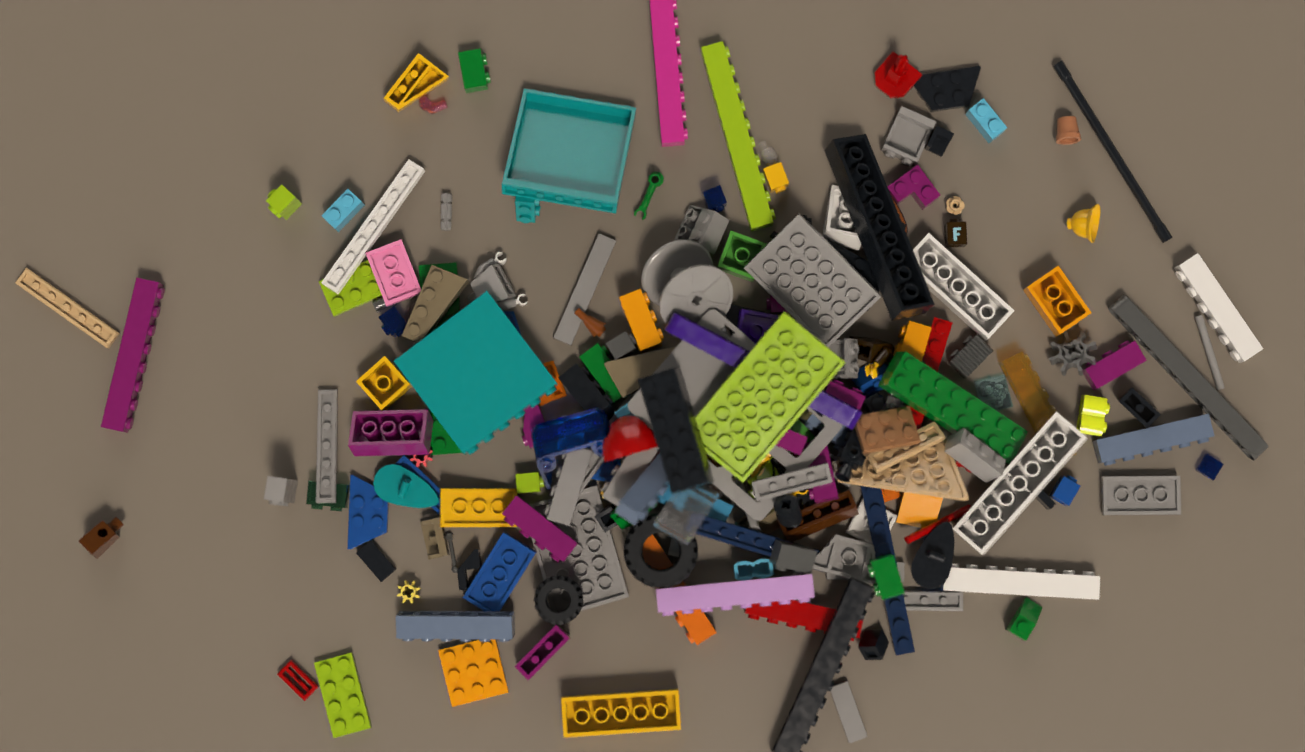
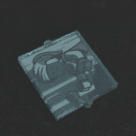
M1005 374L992 378L988 376L987 379L974 381L978 399L998 412L1002 409L1013 407Z

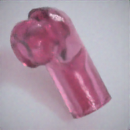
M427 97L419 99L420 108L430 114H435L448 108L444 99L436 103L428 100Z

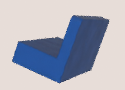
M884 363L880 368L877 367L878 376L874 379L871 377V374L866 377L865 366L859 368L858 378H850L857 389L863 392L862 395L866 396L865 399L883 390L878 384L889 366L887 363Z

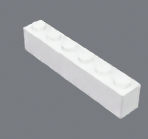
M1198 253L1174 268L1177 278L1187 286V293L1197 301L1198 309L1208 317L1209 325L1219 333V339L1222 344L1227 345L1230 349L1229 353L1233 360L1238 361V363L1245 362L1263 350L1259 341Z

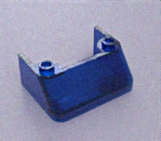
M592 408L539 423L532 428L531 437L536 463L547 490L551 489L552 471L556 467L555 456L591 447L595 455L604 457L603 442L611 428H609L610 423L606 413L602 409ZM621 458L613 460L615 467L616 465L621 466Z

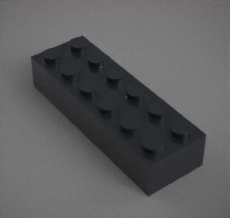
M674 367L638 379L671 493L678 494L713 483L714 479L681 369Z

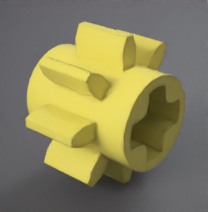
M405 580V586H398L401 589V593L397 596L404 598L402 603L409 599L410 603L413 604V598H420V595L417 593L421 587H415L416 581L409 584ZM407 587H409V589H413L414 591L413 593H411V597L409 595H405Z

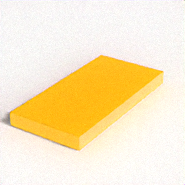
M440 488V527H512L503 520L505 516L502 513L517 495V489Z

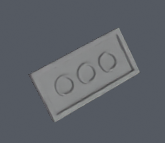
M1180 476L1101 477L1102 515H1181Z

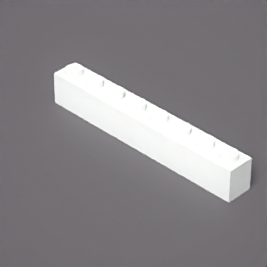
M952 564L949 577L941 585V590L1099 600L1100 576H1094V572L1083 571L1082 575H1075V571L1063 570V574H1056V570L1044 569V573H1038L1036 568H1025L1024 572L1017 571V567H1005L1004 571L998 570V566H986V569H978V565L967 564L966 568H959V564Z

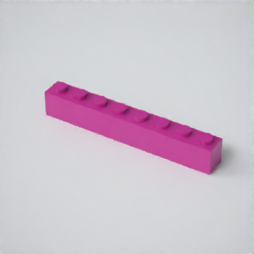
M649 0L662 147L681 146L688 139L687 128H683V121H686V110H682L681 102H685L684 91H680V84H683V73L678 70V65H682L681 54H677V47H680L679 35L675 34V28H678V17H674L673 11L677 10L676 0Z

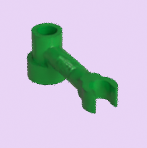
M653 172L649 175L648 181L650 184L639 209H636L634 212V217L638 211L644 213L642 220L647 217L646 211L653 193L664 182V176L660 172ZM654 176L659 178L657 183H654L652 180Z

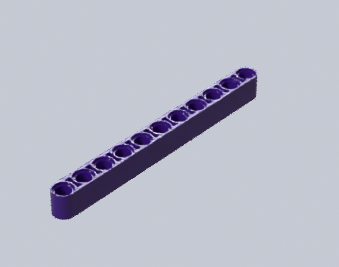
M673 312L665 327V330L670 334L734 368H737L750 352L676 312ZM824 390L808 406L852 430L863 413L856 407Z

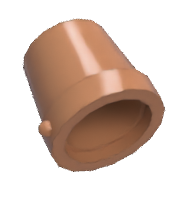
M1064 116L1057 119V144L1069 145L1081 141L1076 117Z

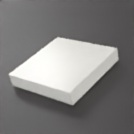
M862 498L857 508L859 514L852 518L845 533L863 542L873 544ZM886 510L891 530L898 515Z

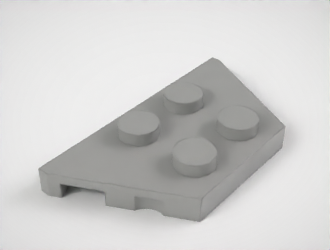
M835 534L817 554L813 569L849 579L854 577L873 585L876 581L874 577L870 576L867 565L870 564V559L875 558L873 544Z

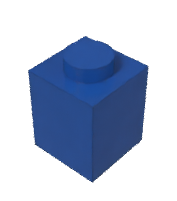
M1069 475L1067 477L1061 476L1049 497L1064 506H1069L1081 486L1077 484L1075 478Z

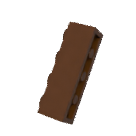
M850 490L838 494L839 499L817 503L802 509V521L798 527L788 528L779 523L785 539L794 542L858 515V509Z

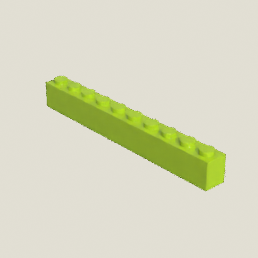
M723 41L701 47V55L750 231L773 226V220H776L774 209H770L768 204L771 199L768 190L765 191L763 186L766 183L764 174L759 172L758 166L761 163L758 154H754L753 147L756 146L753 136H749L748 129H751L749 120L744 118V102L739 100L738 93H740V87L738 82H734L733 79L735 70L733 64H729L728 57H730L729 48L724 46Z

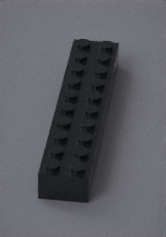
M861 134L833 139L824 151L891 320L894 321L925 314L935 303L867 135Z

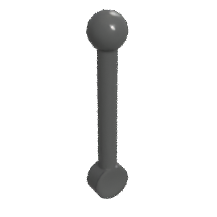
M447 533L446 539L449 542L453 565L451 570L457 573L459 567L456 565L452 542L454 536L451 533Z

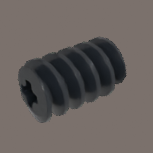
M785 494L775 500L774 510L779 523L788 528L798 527L802 521V513L797 498Z

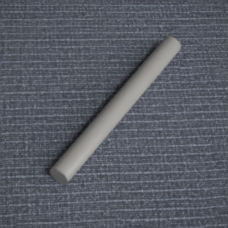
M1203 315L1196 316V323L1217 390L1224 389V383Z

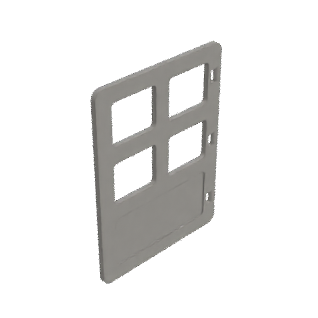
M715 309L707 311L698 321L699 325L748 351H751L756 345ZM725 325L735 332L731 337L722 331ZM682 340L653 374L674 367L680 368L694 416H696L736 368ZM639 389L628 402V409L653 431L642 392ZM807 407V410L824 424L823 429L804 449L801 455L796 458L786 449L776 445L769 454L785 467V473L808 468L843 425L825 415L820 417L812 408ZM708 460L714 479L713 484L754 520L760 521L764 519L774 507V502L779 496L756 502L732 481V473L723 466L716 467Z

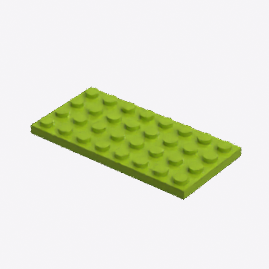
M783 312L695 416L705 452L744 483L841 369L845 361L786 312Z

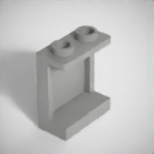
M901 106L881 151L889 158L894 159L896 157L902 160L901 162L907 166H916L936 121Z
M857 339L836 340L828 348L844 360L845 364L832 379L858 378L859 346Z

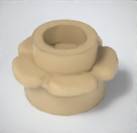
M958 196L949 198L946 201V210L950 214L958 215L964 209V202Z

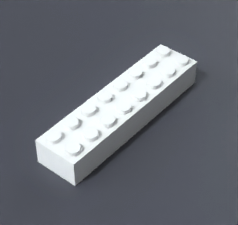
M1056 412L1003 471V475L993 482L954 526L953 530L981 555H985L1088 438Z

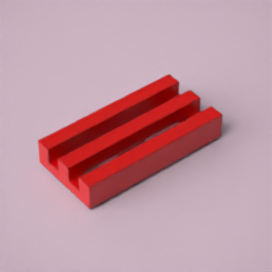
M290 660L277 674L304 701L319 687L293 660ZM290 666L312 686L311 689L289 668ZM286 671L307 693L304 694L283 673Z

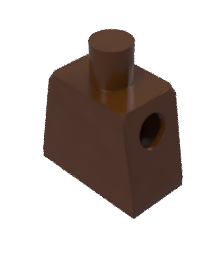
M117 517L108 524L102 520L84 535L79 542L92 556L98 559L119 539L116 532L124 524ZM104 532H108L107 536L102 537Z

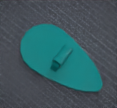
M385 465L378 470L374 477L375 492L386 502L413 508H428L439 503L438 495L427 482L400 465Z

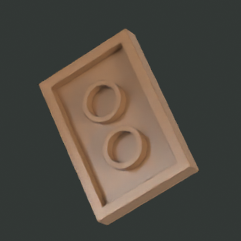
M910 406L862 414L855 426L863 454L916 445L921 441Z

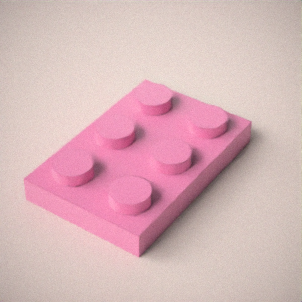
M402 239L366 252L386 307L420 294L421 288Z

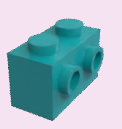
M516 197V221L535 223L536 216H540V201Z

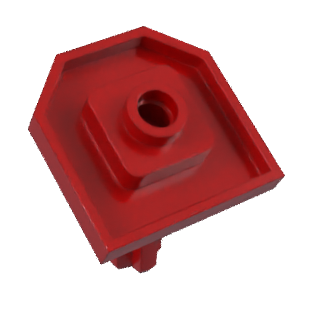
M894 51L875 71L876 88L889 98H900L910 91L922 77V73L908 63L907 55H897Z

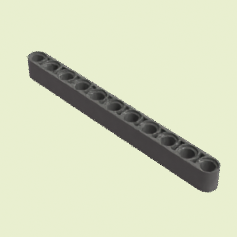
M1125 295L1120 296L1108 308L1110 313L1200 408L1206 414H1209L1210 418L1248 458L1255 461L1268 448L1267 443L1128 297Z

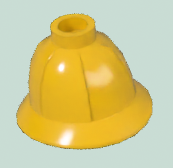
M1095 204L1090 209H1083L1074 213L1072 218H1067V228L1072 229L1079 237L1086 238L1091 243H1094L1100 221V205Z

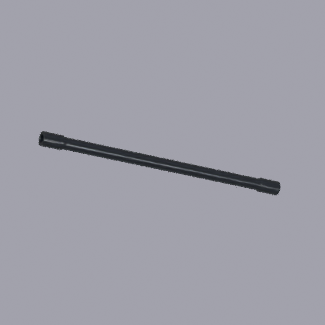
M1063 60L1056 63L1053 68L1068 88L1142 207L1161 242L1164 243L1173 238L1081 93Z

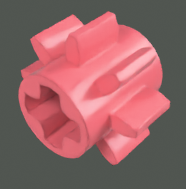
M430 450L429 455H425L423 461L422 459H417L419 455H413L414 458H411L410 461H416V467H419L421 463L428 467L426 462L433 461L430 458V454L433 451Z

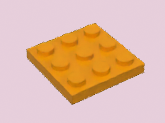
M491 639L488 642L475 640L438 650L452 707L509 693L496 639Z

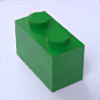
M481 48L458 52L466 93L488 90V83H491L489 72H485L484 65H488L486 53L482 54Z

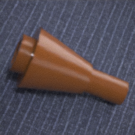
M580 308L575 311L574 314L583 321L593 337L596 335L600 337L607 329L604 327L605 322L587 315Z

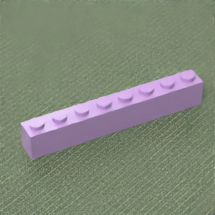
M812 574L656 589L658 613L662 612V616L674 615V611L690 614L694 613L693 609H701V612H711L713 607H721V610H731L733 605H740V608H751L754 603H759L760 607L771 606V602L779 601V605L791 604V600L796 599L799 600V603L810 602V598H815Z

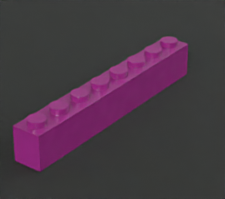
M136 277L101 423L103 428L128 433L129 429L131 430L134 419L132 415L138 406L136 398L143 384L141 377L147 368L146 356L151 351L150 340L156 330L154 323L160 314L159 302L165 293L163 284Z

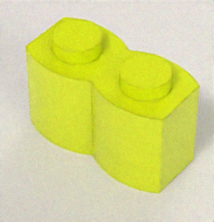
M1081 395L1076 429L1085 435L1101 437L1107 429L1105 414H1108L1110 409V403H1107V398Z

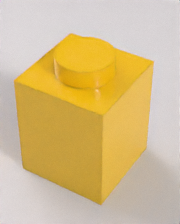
M779 162L763 168L762 172L770 193L775 191L778 194L785 191L789 181L782 163Z

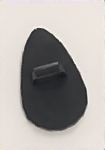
M949 522L941 523L929 533L912 561V578L923 588H938L949 577L955 543L954 532Z

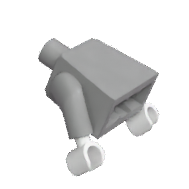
M498 252L495 259L491 258L479 265L474 275V280L471 282L474 292L467 296L470 303L486 291H488L502 311L516 307L517 304L524 306L528 303H521L519 301L520 297L526 296L525 294H520L517 299L513 298L516 294L501 265L506 263L507 258L504 260L498 259L499 256L503 255V252Z

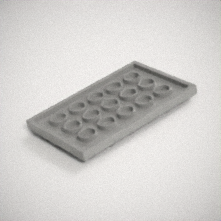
M800 213L744 267L785 310L827 347L835 342L882 296Z
M597 485L585 488L579 495L570 526L551 521L578 543L564 562L561 560L559 562L555 561L549 556L551 552L546 548L541 550L534 544L536 540L532 538L543 580L552 576L562 575L576 581L582 589L584 597L581 611L629 597L610 530L604 532L595 518V515L604 509ZM553 498L530 504V506L547 518L548 515H545L544 510ZM556 588L548 595L552 610L560 612L568 608L570 595L566 590Z

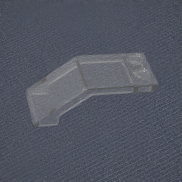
M713 483L678 494H672L653 526L688 545L693 540L713 505L724 493Z

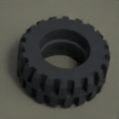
M652 514L643 521H638L628 532L624 543V559L628 570L642 584L653 588H669L681 583L693 571L698 558V544L694 533L683 530L684 521L669 514ZM658 532L670 534L679 545V557L675 564L662 570L649 566L644 560L642 553L645 540L650 535Z

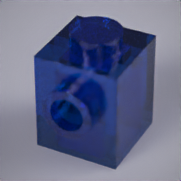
M720 185L702 192L707 209L717 213L725 210L724 207L727 206V201Z
M395 306L379 316V319L384 324L381 328L387 336L390 334L393 337L402 336L407 322Z

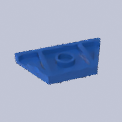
M350 475L348 549H353L388 533L389 502L384 501L377 495L372 484L355 475Z

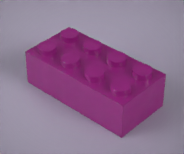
M428 409L353 411L348 446L354 456L429 455L433 419Z

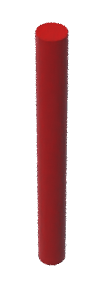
M968 504L904 537L905 542L910 544L929 534L941 523H950L965 515L971 506Z

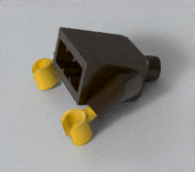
M850 336L849 339H857L859 346L858 359L873 363L865 366L866 377L871 374L873 379L878 376L877 367L880 368L884 363L890 362L895 349L891 343L876 338Z

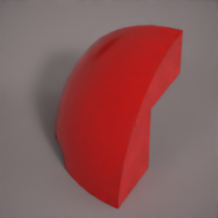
M625 415L618 418L610 425L609 434L604 438V461L607 462L658 447L651 430L636 416Z

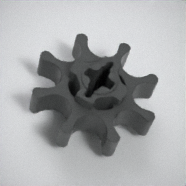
M1065 331L1063 335L1066 340L1063 344L1051 342L1052 350L1059 351V353L1049 358L1051 365L1059 362L1063 363L1064 365L1060 369L1063 376L1067 374L1068 369L1073 367L1077 368L1079 375L1082 376L1084 374L1081 368L1082 364L1088 362L1096 365L1095 357L1088 355L1090 351L1097 350L1096 342L1084 344L1083 341L1086 339L1084 331L1080 332V336L1077 339L1069 338L1068 332Z

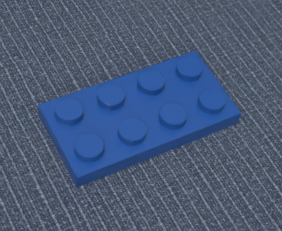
M503 532L463 598L483 611H500L532 561L536 551L508 533Z

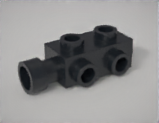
M855 427L852 431L848 430L844 439L847 444L845 447L841 446L837 455L840 458L838 463L841 464V467L837 469L835 477L843 482H849L853 474L852 470L856 471L858 466L862 467L866 456L863 455Z

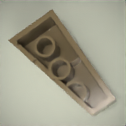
M431 265L402 336L405 339L418 343L433 332L437 324L448 312V309L469 284L468 279Z

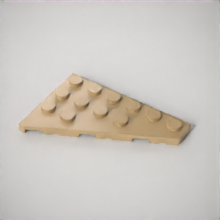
M946 437L945 440L879 473L875 472L868 461L867 454L869 453L863 454L866 456L865 462L862 467L858 466L856 471L852 470L853 474L849 482L837 479L839 483L966 501L969 498L954 458L944 452L947 442ZM839 460L832 462L835 474L837 469L841 467V464L838 463Z

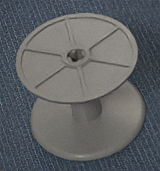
M676 240L661 246L649 257L643 268L641 277L643 291L647 293L649 300L660 306L661 316L666 325L673 312L679 313L698 323L705 313L711 309L717 310L724 317L730 309L733 300V287L730 279L723 271L713 267V261L707 249L695 241Z

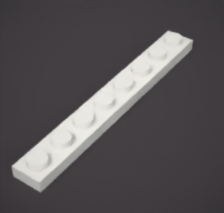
M408 159L321 282L325 287L339 295L365 258L366 252L370 251L425 172L424 168Z

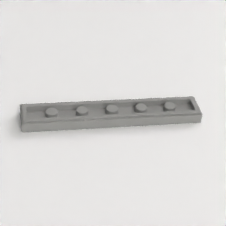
M598 234L553 337L554 339L570 346L572 345L582 322L574 313L578 308L586 313L616 244V240Z
M337 389L318 390L316 503H336Z

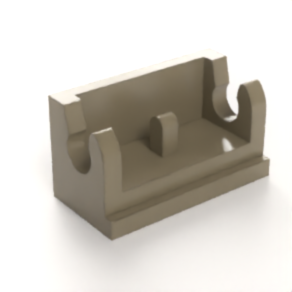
M440 517L421 521L420 524L428 560L450 555L444 527H440Z

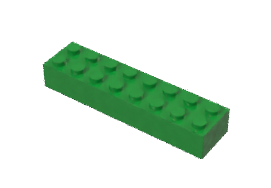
M906 351L895 353L878 384L879 387L932 421H935L952 434L965 428L1006 460L1005 465H1009L1014 460L1029 432Z

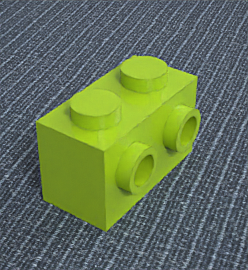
M282 184L277 190L273 189L268 194V199L266 200L269 204L267 208L279 219L283 217L286 220L302 205Z

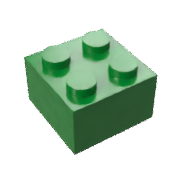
M892 553L869 560L870 564L867 565L870 576L874 577L876 581L873 584L876 596H880L884 600L905 594Z

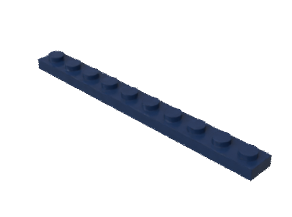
M861 486L871 539L875 550V558L892 553L896 561L882 489ZM903 594L884 599L895 655L915 652Z

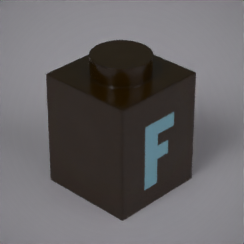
M950 219L944 225L945 248L965 247L967 245L966 222H961V219Z

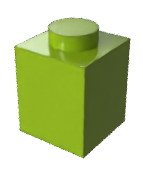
M539 472L515 474L517 494L541 492V488L544 487V477L540 476Z

